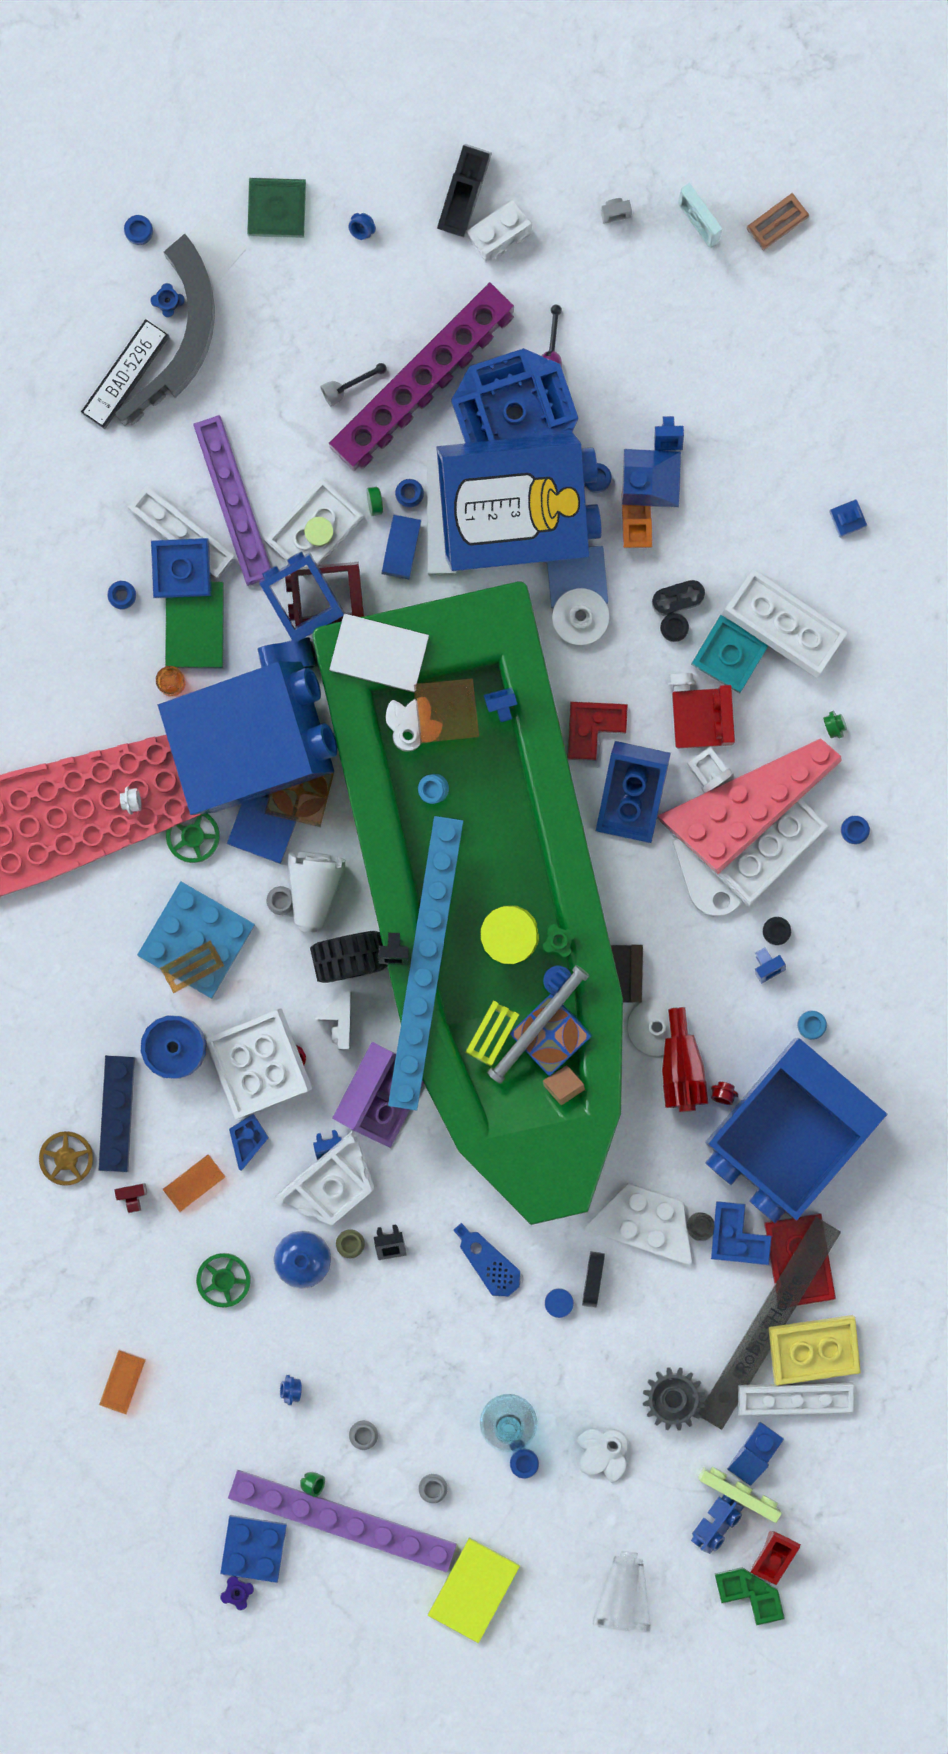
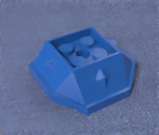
M524 348L469 366L451 399L465 443L572 433L578 421V415L561 365ZM511 407H518L522 410L523 415L519 419L513 420L507 416L506 412Z

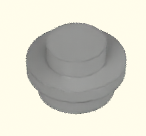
M278 886L268 893L266 902L268 908L273 913L285 915L293 909L292 894L289 888Z
M365 1420L358 1421L351 1427L349 1439L355 1448L367 1450L377 1442L378 1431L371 1422Z
M426 1475L419 1483V1494L428 1503H438L447 1494V1483L440 1475Z

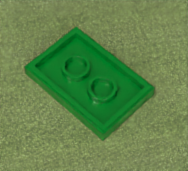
M211 582V596L166 598V668H223V582Z

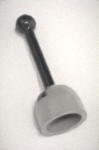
M378 363L375 369L343 385L336 381L327 382L320 386L321 391L331 407L343 399L344 390L376 374H384L387 367L384 363Z

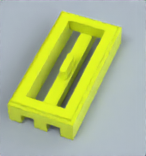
M493 1001L465 1053L492 1066L519 1014ZM496 1010L500 1014L478 1053L474 1048ZM504 1017L511 1018L490 1057L484 1056Z

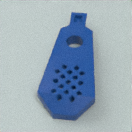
M462 1223L453 1230L462 1240L460 1248L492 1296L509 1297L519 1288L520 1270L478 1232L470 1233ZM475 1242L482 1246V1250L478 1254L471 1251V1245Z

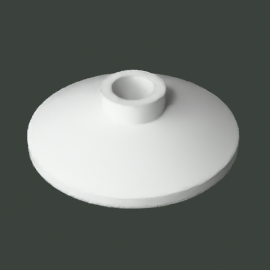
M577 588L564 593L557 600L552 612V621L557 634L563 640L574 645H588L597 641L605 633L609 624V609L604 599L598 593L590 589ZM579 610L586 613L585 618L582 620L575 618V613Z
M654 998L643 1001L634 1008L628 1020V1034L638 1050L652 1056L664 1055L665 1038H671L668 1009L677 1008L673 1003L664 999ZM655 1021L662 1024V1030L658 1033L654 1032L651 1028L652 1023Z

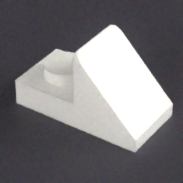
M351 991L343 992L315 1018V1020H338V1026H333L332 1043H338L337 1049H350Z

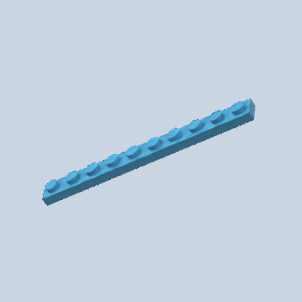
M434 816L388 1106L416 1111L418 1109L463 820Z

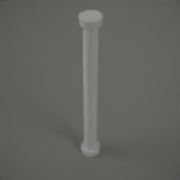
M575 965L572 969L574 973L495 1069L491 1068L488 1071L491 1078L500 1084L504 1081L506 1072L582 980L586 981L589 978V974L584 969Z

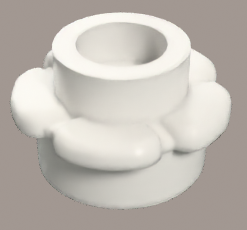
M693 673L670 674V683H667V685L673 686L674 691L691 690L692 684H696V681H693Z
M127 786L125 793H120V804L122 810H127L129 814L141 811V796L138 788L130 789Z

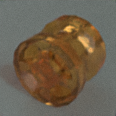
M166 666L158 671L156 685L164 695L169 697L177 696L184 690L186 679L178 668Z

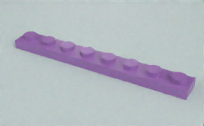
M237 1470L228 1499L444 1572H448L457 1543L318 1496L312 1497L303 1491L241 1470Z

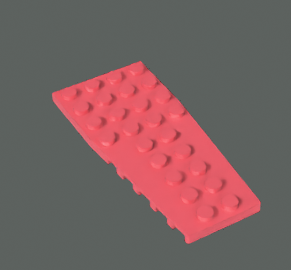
M167 735L154 736L145 740L117 745V747L101 751L97 750L88 754L60 759V761L44 763L0 775V897L51 880L200 816L201 814L190 815ZM127 786L130 789L138 788L141 796V811L129 814L127 810H122L120 793H125Z

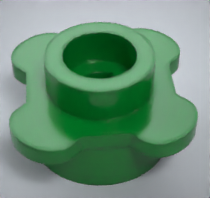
M556 924L550 925L547 928L548 938L543 943V949L548 953L552 951L560 953L562 957L569 956L571 953V941L575 938L574 930L570 928L567 930L560 929ZM557 938H561L562 942L557 943Z

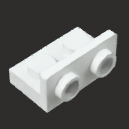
M512 199L469 228L466 234L485 261L491 257L495 260L507 251L506 247L514 241L516 244H519L531 235L529 231L532 230V222L526 219Z

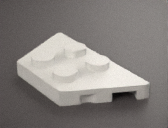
M351 1131L277 1194L273 1201L279 1205L285 1203L298 1208L299 1213L306 1216H314L319 1221L329 1225L337 1222L369 1195L374 1188L356 1133Z
M627 1183L585 1227L586 1231L691 1265L692 1260L684 1206L680 1200Z

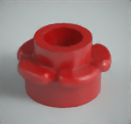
M718 1082V1085L711 1086V1099L720 1104L733 1105L735 1097H738V1093L734 1091L735 1086L727 1082Z

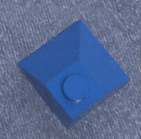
M624 449L622 505L679 507L681 452Z

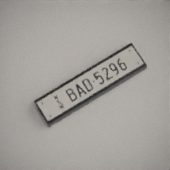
M145 319L81 410V414L103 429H106L115 416V412L120 409L168 340L169 335Z

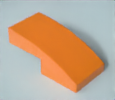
M622 505L623 548H652L651 506Z

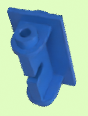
M723 1495L722 1498L719 1496L707 1512L715 1518V1521L711 1523L706 1518H703L693 1531L691 1541L698 1547H701V1550L711 1554L712 1551H717L725 1540L724 1534L730 1527L733 1528L742 1517L740 1512L744 1508L742 1505L736 1502L733 1503L734 1500L726 1495Z

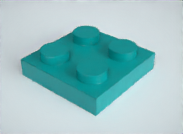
M720 615L691 665L722 684L731 685V688L740 694L768 645L731 620Z

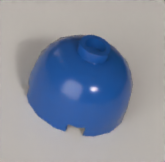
M292 1232L284 1237L275 1249L273 1258L275 1271L280 1279L291 1287L300 1289L313 1287L321 1282L329 1272L331 1263L330 1249L324 1239L313 1232Z

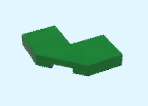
M743 1567L715 1573L721 1603L750 1597L756 1626L785 1619L779 1592L772 1585Z

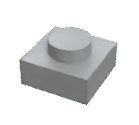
M622 198L608 200L606 205L601 207L603 224L631 218L632 208L630 200L623 201Z

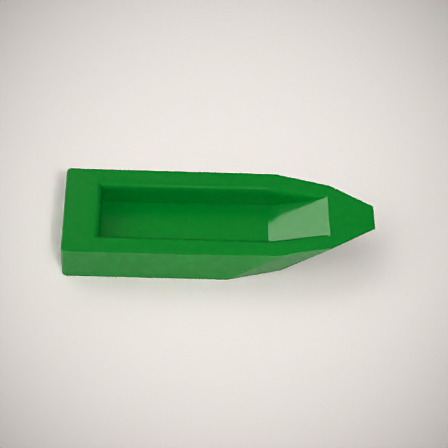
M517 581L360 617L429 635L415 693L330 671L342 622L317 627L312 633L382 944L383 946H388V932L400 933V947H408L409 951L408 965L387 964L400 1023L404 1009L434 816L463 820L422 1081L459 1153L530 1225L586 1213L589 1211L621 1116L623 996L528 587L524 582ZM512 687L517 705L509 707L512 719L500 722L497 710L488 711L484 695ZM425 697L431 707L430 720H435L442 724L441 732L432 742L420 743L419 747L413 751H402L394 744V731L386 723L387 707L392 700L406 707L414 699ZM404 732L403 738L412 740L413 735L410 732ZM430 774L443 776L449 785L447 797L435 804L423 801L418 792L420 780ZM503 906H519L527 910L537 923L539 942L535 951L527 959L515 964H503L492 959L485 951L481 941V927L485 918L493 910ZM552 924H556L560 929L564 930L570 928L575 932V938L571 941L570 945L571 953L567 957H562L560 953L554 951L548 953L543 949V943L548 938L547 928ZM557 938L556 942L561 943L562 939ZM575 965L584 969L589 974V978L586 981L582 980L563 1004L593 1036L554 1072L556 1073L567 1065L584 1084V1091L560 1105L544 1087L543 1080L550 1076L526 1051L520 1055L506 1072L504 1081L501 1084L496 1082L489 1076L488 1071L491 1068L495 1069L517 1042L510 1034L507 1036L492 1066L465 1053L493 1001L519 1014L511 1029L513 1031L551 994L546 990L543 983L544 975L548 969L554 966H562L568 969L571 975L574 973L572 969ZM496 1010L474 1048L478 1053L500 1014ZM504 1017L484 1056L490 1057L511 1018Z

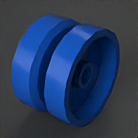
M167 1015L156 1019L146 1028L141 1038L140 1052L144 1063L153 1073L163 1078L180 1079L193 1074L202 1065L206 1056L207 1043L203 1031L195 1022L182 1016ZM170 1042L178 1044V1050L174 1053L170 1052L171 1048L168 1045Z

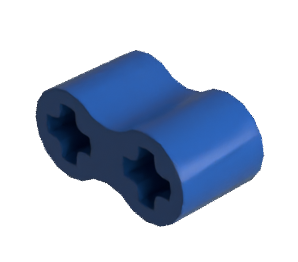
M310 637L303 638L296 643H293L291 640L262 646L257 649L261 668L278 661L302 662L304 669L316 666Z

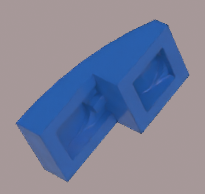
M393 514L381 574L410 579L421 527L420 519Z

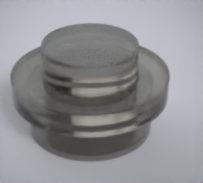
M695 1213L687 1221V1232L697 1241H706L713 1235L714 1220L706 1213Z

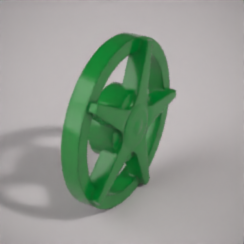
M201 814L197 817L194 824L187 825L186 827L181 824L176 825L182 831V841L175 847H173L171 842L173 827L166 830L168 848L174 856L188 863L202 862L211 857L220 841L219 827L209 814ZM202 816L212 823L215 834L204 833L200 827ZM215 839L212 848L205 855L201 856L200 845L204 840ZM184 846L194 848L198 858L184 857L177 850Z
M218 1253L210 1256L202 1263L197 1273L196 1283L200 1295L206 1302L213 1306L224 1308L236 1305L246 1296L250 1288L251 1276L247 1265L239 1257L229 1253ZM217 1258L230 1259L226 1268L219 1270L208 1263ZM234 1261L243 1268L246 1279L235 1277L231 1271ZM206 1267L213 1275L212 1284L203 1290L201 1276ZM234 1284H246L242 1294L237 1299L231 1301L230 1289H232ZM214 1289L224 1292L227 1302L214 1301L206 1293Z

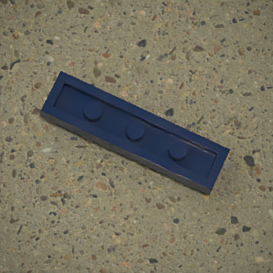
M105 1055L98 1171L128 1172L135 1057Z

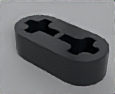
M695 580L662 588L654 594L652 607L656 613L663 616L696 607L703 601L705 589L700 582ZM689 586H692L693 590H699L700 592L696 596V601H692L690 597L681 599L680 595L687 593ZM665 594V597L668 599L676 597L677 601L669 603V609H664L663 605H657V602L661 599L660 595Z
M590 1251L582 1306L597 1307L605 1253Z

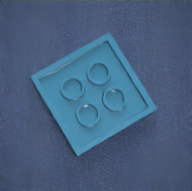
M180 881L137 956L212 999L255 924Z

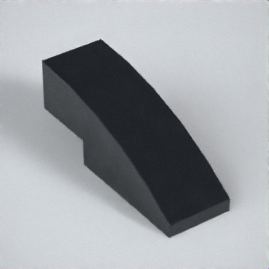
M468 144L463 145L437 229L461 237L465 236L492 152Z

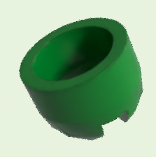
M316 1472L304 1474L305 1478L300 1480L301 1489L312 1497L319 1496L325 1486V1477Z

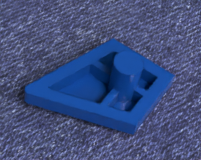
M254 1113L229 1129L240 1171L245 1168L269 1138Z

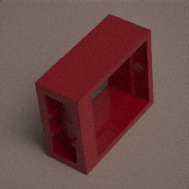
M359 561L318 565L322 574L348 571L352 612L344 614L364 617ZM308 566L302 567L285 577L286 592H292L293 604H288L289 619L295 621V627L313 617L302 616L298 577L312 575ZM343 616L330 624L342 622Z

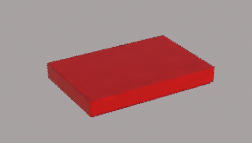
M822 1214L800 1216L798 1220L788 1218L778 1220L776 1223L772 1221L764 1222L766 1235L772 1236L770 1262L777 1304L780 1301H784L787 1307L836 1299ZM795 1276L800 1277L797 1281V1284H799L801 1280H803L800 1285H795L792 1280ZM790 1285L789 1288L797 1287V1292L794 1293V1292L796 1291L795 1288L792 1289V1290H789V1289H788V1286ZM785 1291H787V1292H789L790 1294L794 1295V1296L792 1297V1300H791V1301H786L785 1299L782 1298V1296H783V1297H785L786 1299H791V1296H790L789 1294L785 1293ZM780 1303L779 1308H785V1304Z

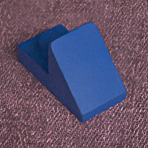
M759 1422L727 1470L751 1486L768 1468L769 1460L779 1448L784 1438L762 1422Z

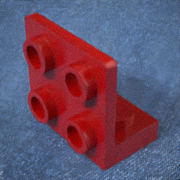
M720 685L718 689L674 691L672 693L675 747L677 749L730 746L735 743L731 685Z

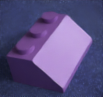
M371 1042L332 1119L391 1148L410 1109L388 1106L396 1054Z

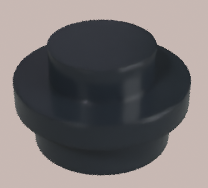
M672 613L664 617L660 625V631L666 640L678 642L687 636L689 624L683 615Z
M772 917L763 925V937L772 945H782L791 936V926L782 917Z

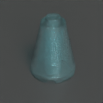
M503 1394L492 1398L485 1405L480 1416V1430L485 1441L493 1448L502 1452H514L526 1447L534 1438L537 1430V1416L535 1410L525 1398L515 1394ZM507 1424H511L515 1428L512 1431L503 1430Z

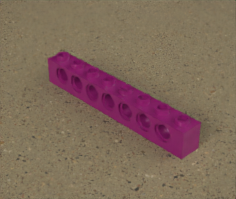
M489 282L329 442L330 449L353 471L358 467L364 469L374 458L371 454L378 447L384 449L394 438L391 434L398 427L404 429L414 418L411 414L418 407L421 409L425 408L434 398L432 393L438 387L441 389L445 388L454 378L452 373L459 366L462 369L465 368L474 358L472 353L479 346L482 349L485 348L494 338L492 333L499 326L503 329L514 318L512 315L514 305ZM480 313H487L492 317V320L487 325H481L476 321V317ZM460 333H467L472 337V340L467 345H461L456 341V337ZM440 353H448L452 360L447 365H440L436 361V357ZM420 373H428L432 380L427 385H420L416 382V377ZM400 393H407L412 397V400L407 405H400L396 402V397ZM380 413H387L392 417L391 422L384 426L379 425L375 420ZM360 433H367L372 439L368 445L361 446L356 443V437Z

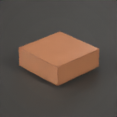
M567 1065L543 1080L544 1087L560 1105L585 1090L584 1084Z

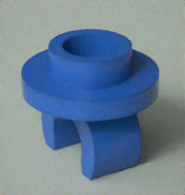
M554 966L548 969L543 978L546 990L555 995L569 979L571 973L562 966Z

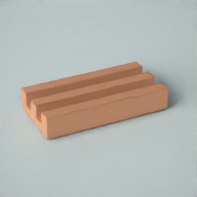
M791 193L749 224L746 229L749 233H752L753 238L756 242L758 241L764 251L809 218V214L795 195ZM791 202L793 203L794 207L760 232L756 229ZM799 211L800 215L798 217H796L786 226L781 228L767 240L763 238L765 235H767L769 232H771L773 229H775L777 226H779L781 223H783L785 220H787Z

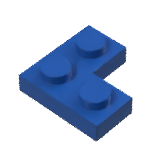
M716 1201L711 1259L769 1265L772 1236L743 1233L746 1204Z

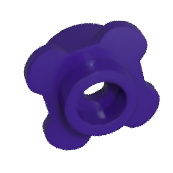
M231 1576L227 1580L228 1586L225 1592L221 1593L220 1599L224 1604L230 1603L235 1605L238 1610H244L247 1607L249 1595L254 1592V1587L251 1583H245L238 1580L236 1576ZM239 1591L240 1595L236 1596L234 1592Z

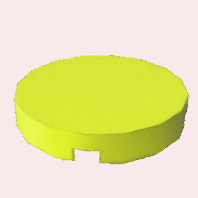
M503 906L493 910L485 918L481 927V941L485 951L492 959L503 964H515L527 959L535 951L539 942L535 918L527 910L519 906Z

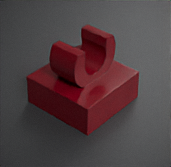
M145 1183L114 1189L116 1201L126 1199L128 1213L141 1210L138 1196L147 1195Z

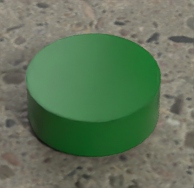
M377 486L367 488V501L371 516L382 515L383 503L380 489Z

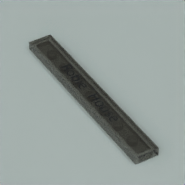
M815 1216L705 1399V1408L699 1409L698 1412L701 1418L721 1430L724 1428L738 1404V1385H749L771 1350L769 1327L786 1325L839 1237L840 1230Z

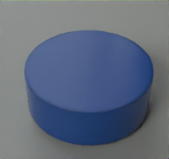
M134 215L126 221L124 233L132 244L144 245L152 238L153 227L145 216Z
M597 463V482L584 483L585 487L594 493L605 491L610 486L612 479L609 468L601 463Z
M553 1289L545 1297V1308L553 1317H565L573 1309V1298L565 1289Z
M523 1448L513 1453L510 1459V1468L514 1475L526 1479L532 1477L537 1472L539 1461L537 1455L532 1450Z

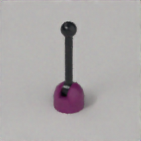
M555 304L550 309L553 317L549 351L541 356L559 363L562 368L561 357L555 352L558 315L561 314L562 308L560 305Z

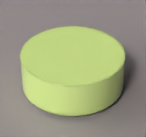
M314 517L305 526V537L314 546H324L333 537V527L326 518Z

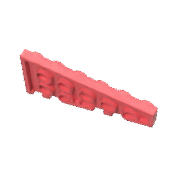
M820 738L658 815V819L714 872L719 874L842 761L841 756Z

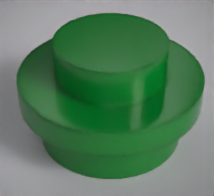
M833 710L823 719L830 738L838 737L840 739L844 737L843 731L847 730L843 716L841 714L836 715Z

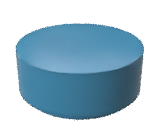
M430 774L420 780L418 792L423 801L435 804L447 797L449 785L443 776Z
M807 1011L799 1017L797 1028L804 1038L817 1039L825 1033L827 1022L821 1013Z

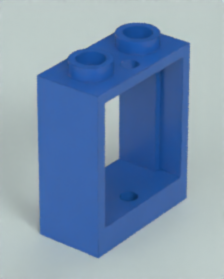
M302 551L288 558L289 564L280 570L277 566H274L262 573L264 579L259 582L293 643L312 634L317 627L328 625L344 616V610L310 552L304 555ZM307 565L331 607L294 627L270 585Z

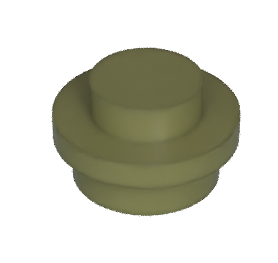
M345 1230L336 1239L337 1251L345 1258H355L364 1250V1238L356 1230Z

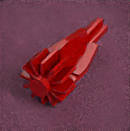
M685 1007L668 1009L671 1038H665L662 1067L665 1108L678 1107L679 1112L696 1111L697 1105L708 1104L704 1065L694 1035H688Z

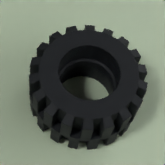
M366 931L317 942L312 945L310 951L317 982L329 983L384 970L387 964H379L378 959L379 946H383L380 932Z

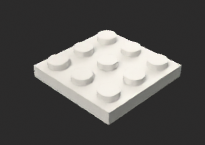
M282 1008L205 1039L235 1119L313 1090Z

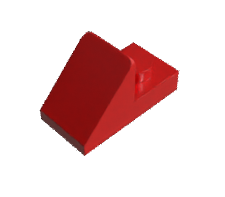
M769 1531L764 1548L755 1560L750 1573L777 1585L800 1549L801 1544L775 1531Z

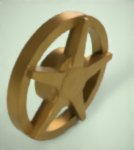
M64 1131L53 1134L43 1143L40 1149V1168L43 1174L53 1183L59 1185L76 1184L82 1181L92 1168V1148L88 1141L77 1133ZM64 1136L63 1147L58 1149L57 1152L46 1150L51 1141ZM68 1136L80 1140L87 1150L76 1152L73 1148L69 1147ZM88 1153V1165L83 1174L80 1175L75 1165L78 1162V1157ZM44 1154L54 1158L56 1167L52 1175L45 1167ZM69 1169L77 1177L71 1181H62L54 1178L61 1170Z

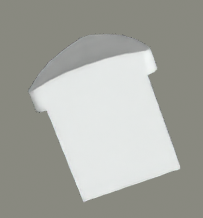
M711 746L687 763L703 785L701 789L704 793L720 786L733 773L730 768L727 769Z

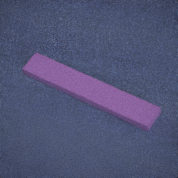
M218 415L194 423L193 426L246 585L249 586L264 579L262 573L269 570L271 566L221 416Z

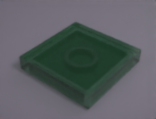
M249 178L247 235L304 238L306 179Z

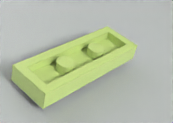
M703 1467L698 1476L699 1481L777 1523L782 1513L776 1508L778 1505L776 1501L765 1495L759 1499L751 1494L753 1489L744 1483L737 1481L734 1485L725 1480L727 1474L715 1467H712L710 1471Z

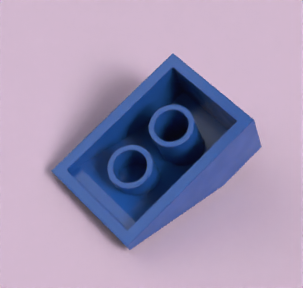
M618 741L614 742L595 831L652 843L671 755L670 752Z

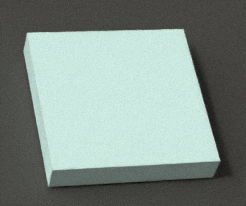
M688 183L681 188L678 205L708 247L712 248L719 243L723 229L692 185Z

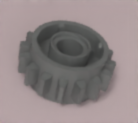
M667 1367V1375L663 1376L658 1371L656 1372L658 1378L656 1382L651 1379L647 1381L652 1388L651 1390H643V1394L649 1396V1400L643 1402V1406H650L651 1410L647 1413V1417L654 1415L657 1418L655 1421L656 1426L664 1422L666 1423V1430L669 1431L671 1425H676L677 1430L680 1431L684 1422L689 1427L692 1426L690 1419L692 1416L698 1419L701 1417L696 1410L697 1408H705V1404L700 1402L699 1398L706 1394L703 1391L698 1392L697 1388L700 1386L701 1381L693 1382L691 1380L693 1377L692 1372L685 1376L683 1375V1368L680 1367L677 1373H673L671 1367ZM668 1392H679L682 1396L681 1405L678 1407L668 1405L666 1402Z

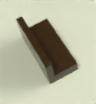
M611 945L623 1003H642L643 945Z

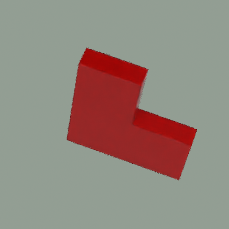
M570 702L568 759L596 761L598 732L626 734L628 704Z

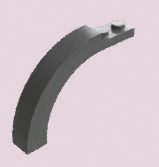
M186 234L182 235L164 251L166 259L176 270L184 285L188 305L185 334L179 350L169 365L115 412V415L124 426L129 423L131 425L137 423L144 416L143 411L151 404L156 406L166 397L165 392L167 390L176 398L196 376L209 350L215 315L213 291L202 258Z

